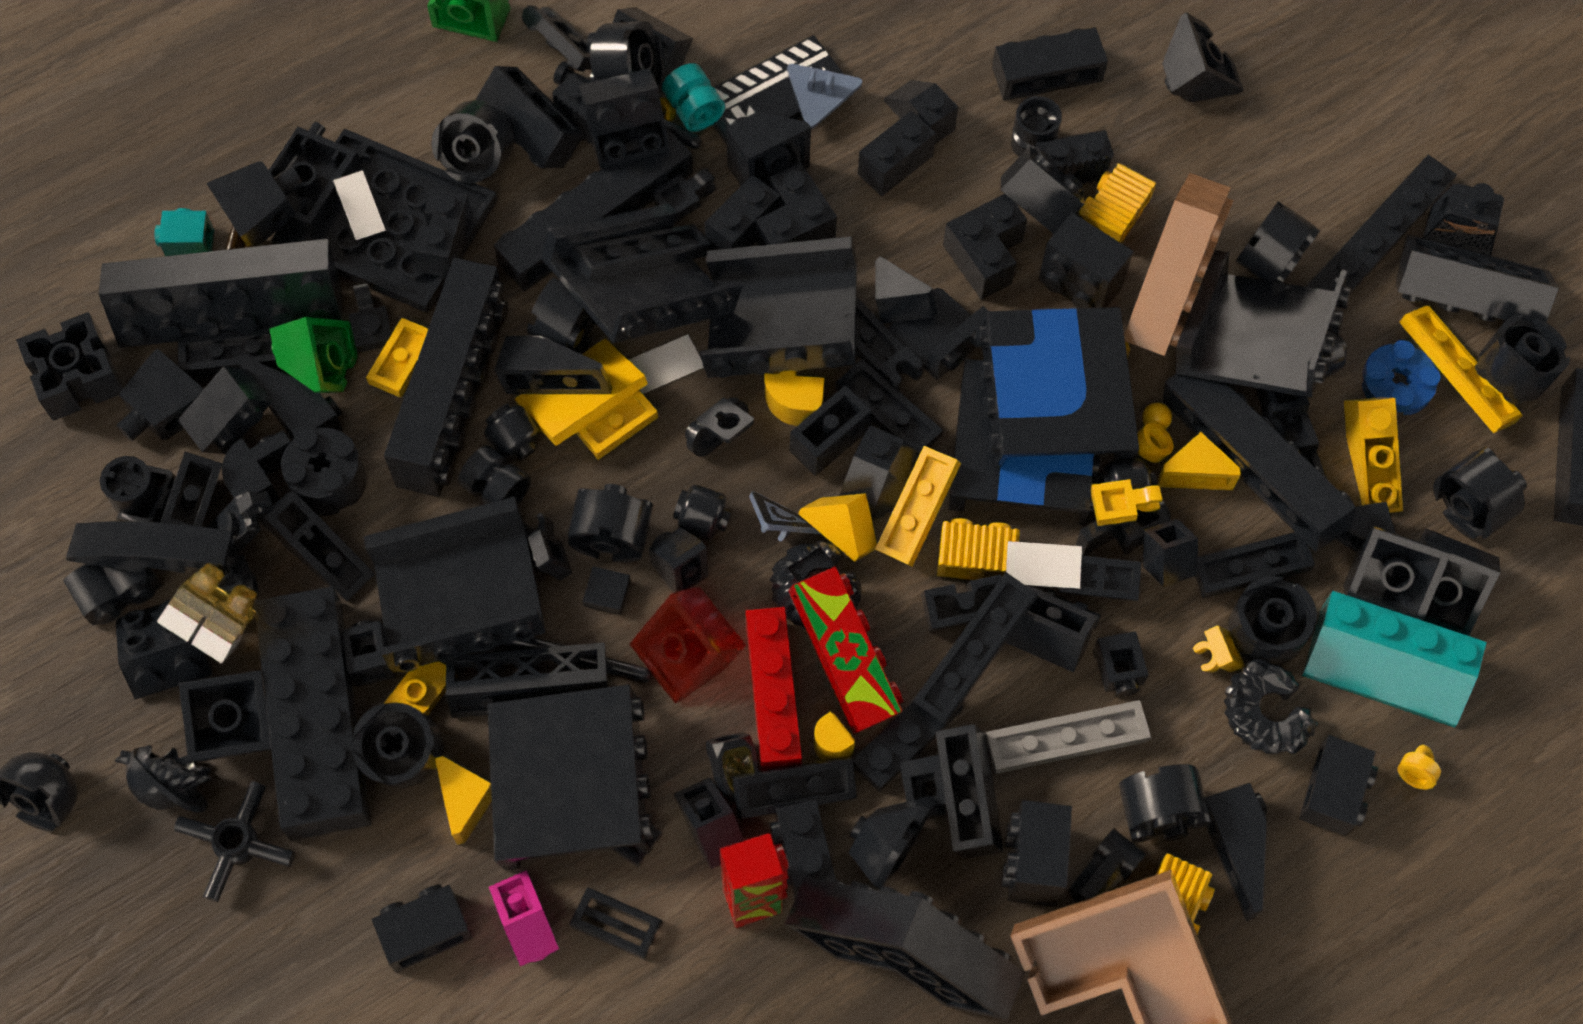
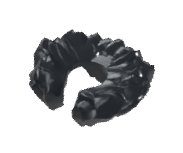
M819 540L816 543L801 544L787 550V555L776 562L772 568L773 574L769 579L773 583L771 588L773 592L772 601L776 603L777 607H785L786 619H791L794 625L802 626V629L805 631L806 629L788 590L792 585L805 580L812 571L828 570L840 561L841 552L836 549L832 542L826 543ZM855 572L845 573L854 593L850 598L855 609H857L861 601V583Z
M1254 659L1248 662L1247 667L1242 668L1241 673H1236L1231 677L1232 684L1225 691L1227 697L1224 703L1227 708L1224 714L1228 718L1230 728L1234 730V735L1242 738L1243 744L1250 746L1252 750L1263 751L1265 754L1270 755L1283 752L1295 754L1306 746L1309 737L1314 736L1315 728L1318 726V722L1311 715L1310 708L1296 707L1289 714L1288 718L1281 722L1268 720L1260 710V700L1263 696L1278 694L1283 700H1288L1299 689L1300 685L1295 681L1290 671L1281 666L1274 665L1265 659Z

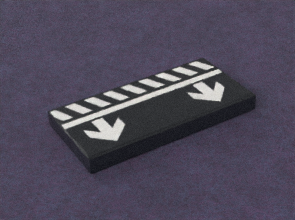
M815 35L714 87L725 102L726 108L720 119L712 126L726 145V127L730 126L733 121L740 117H747L757 111L795 120L803 117L787 72L789 64L793 63L844 74Z

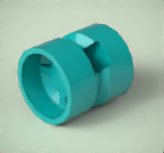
M696 63L680 66L672 71L662 83L661 89L670 105L676 109L677 115L686 129L691 132H698L713 125L725 111V102L717 90L711 86L710 80L701 66Z

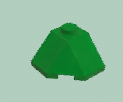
M429 0L427 5L432 27L498 42L510 11L509 0Z
M304 317L269 329L272 339V352L277 366L316 393L338 394L344 392L348 382L344 378L347 369L354 367L358 358L350 321Z

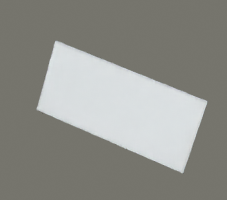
M363 171L333 180L356 240L385 231Z

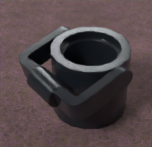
M122 456L115 458L104 467L99 481L101 490L118 513L116 520L121 522L160 523L176 476L168 469L148 466L137 457ZM154 477L165 479L162 487L159 486Z

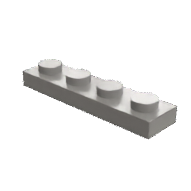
M1140 700L986 732L987 746L994 774L1146 743L1151 738Z

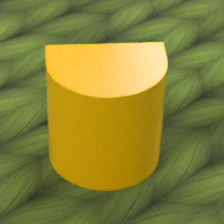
M830 711L815 726V753L823 761L853 755L854 738L837 716Z

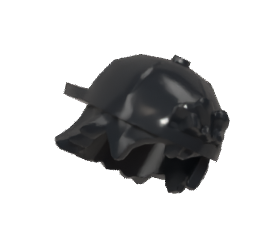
M151 745L135 748L133 751L122 750L120 756L115 759V762L126 765L125 772L128 787L141 804L156 810H165L178 805L192 812L206 811L208 807L207 800L197 790V787L204 782L211 781L209 776L211 768L198 767L197 762L189 763L187 755L179 758L177 749L174 747L161 757L151 752L153 748Z

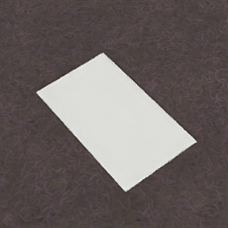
M688 334L629 360L645 375L648 384L640 389L642 394L704 368L701 358Z
M1008 541L1006 572L1024 585L1080 589L1082 546Z

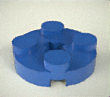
M1399 340L1394 344H1387L1376 349L1369 356L1362 371V389L1366 398H1395L1396 412H1405L1403 415H1412L1420 412L1430 403L1436 393L1441 376L1432 360L1424 352L1414 347L1409 341ZM1394 373L1404 375L1407 378L1408 385L1402 382L1395 384L1392 381L1395 376Z

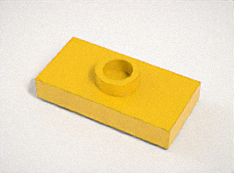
M435 662L408 672L384 704H408L428 715L446 692V665L441 662Z

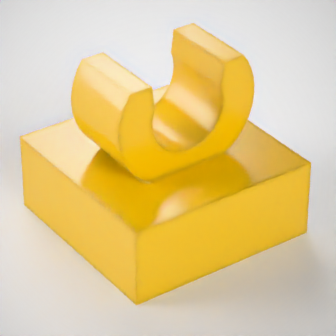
M1219 625L1204 632L1208 642L1202 641L1193 647L1194 652L1198 654L1211 651V661L1201 666L1202 671L1207 673L1216 672L1220 668L1233 672L1245 666L1233 642L1230 631Z

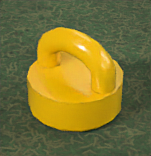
M1424 744L1418 746L1415 752L1406 753L1397 767L1400 777L1407 784L1423 790L1434 788L1441 775V769L1434 760L1431 748Z

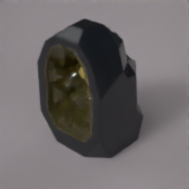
M743 732L727 734L706 741V750L714 781L717 782L722 795L731 802H735L732 777L759 772L751 735Z

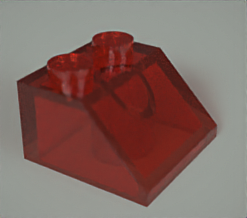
M701 587L671 593L629 643L674 703L682 701L723 672L746 646Z

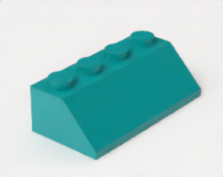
M1332 591L1321 607L1302 676L1455 728L1477 681L1487 642Z

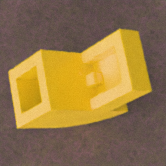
M796 371L773 372V374H764L765 400L770 411L779 420L793 426H798L823 405L824 378L796 376Z

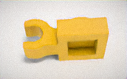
M1130 479L1091 486V495L1098 526L1136 521L1138 516L1137 510L1143 512L1159 510V502L1163 500L1160 486H1148L1132 490Z

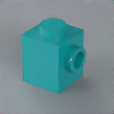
M179 208L175 211H162L161 223L155 227V243L157 247H161L165 256L211 252L215 229L206 211H193L187 208Z

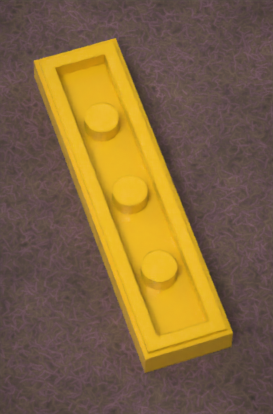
M1427 305L1409 312L1399 321L1493 433L1515 424L1523 416L1514 404L1509 403L1504 398L1501 392L1477 374L1475 370L1477 361L1430 306Z

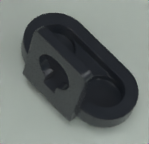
M723 397L687 427L685 438L687 439L688 450L696 456L703 457L711 453L723 442L731 443L755 423L754 418L748 414L747 404L737 397L729 399Z

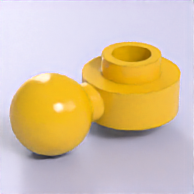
M1155 402L1149 404L1144 409L1142 421L1145 426L1137 432L1139 443L1138 454L1150 462L1158 463L1172 453L1174 445L1170 434L1166 431L1172 422L1171 410L1165 404Z

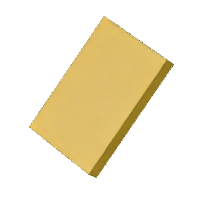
M603 339L582 353V355L602 363L613 388L611 394H521L515 398L516 404L524 407L540 430L555 446L648 384L645 375L606 339Z

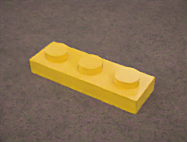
M926 446L923 447L875 548L876 551L913 567L961 465L957 459Z

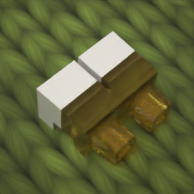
M207 563L179 587L157 623L187 642L197 633L191 644L222 664L236 650L243 637L242 634L254 617L256 611L252 607L257 594L245 585L239 584L230 594L226 593L218 587L224 574L214 565Z

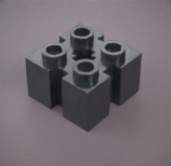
M89 312L60 322L62 331L49 335L46 329H42L16 339L24 363L32 373L30 379L37 398L52 421L82 410L79 404L80 401L92 397L95 403L98 404L120 395L123 389L117 371L109 359L111 356L103 335Z

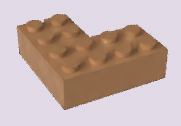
M1189 173L1174 200L1124 333L1126 342L1164 356L1169 345L1177 346L1188 318L1181 315L1182 311L1190 313L1201 283L1194 280L1196 276L1204 277L1234 200L1227 198L1231 187Z
M1172 869L1020 922L1013 927L1010 936L1023 970L1031 969L1027 980L1041 1015L1122 988L1135 1024H1232ZM1036 959L1037 966L1033 967L1034 961Z

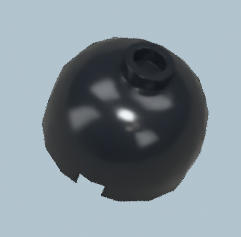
M28 752L11 758L0 769V804L5 808L10 802L20 810L15 817L34 828L44 831H53L56 826L59 828L70 814L77 799V786L74 776L69 771L70 765L57 754L47 755L39 752Z

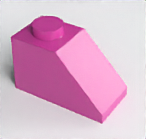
M527 870L489 886L502 925L520 967L530 962L541 961L550 953L559 950Z

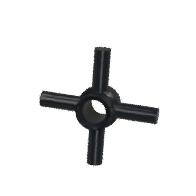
M251 781L236 818L225 819L216 826L179 816L176 820L175 832L212 843L213 851L219 858L203 898L218 903L234 864H244L254 856L287 867H291L293 864L295 851L258 840L257 833L251 826L266 786ZM235 834H243V841L237 848L226 849V844L230 837Z

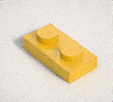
M401 318L366 376L368 384L401 398L411 380L428 328Z
M639 390L576 432V434L599 460L656 420L658 412Z

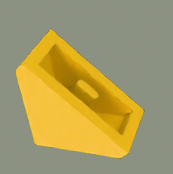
M1200 432L1164 464L1157 481L1158 486L1166 488L1233 490L1241 472L1238 465Z
M866 493L822 497L802 507L798 513L854 562L873 552L877 546Z
M443 756L437 757L435 762L451 834L457 845L463 844L467 841L492 802L491 783Z

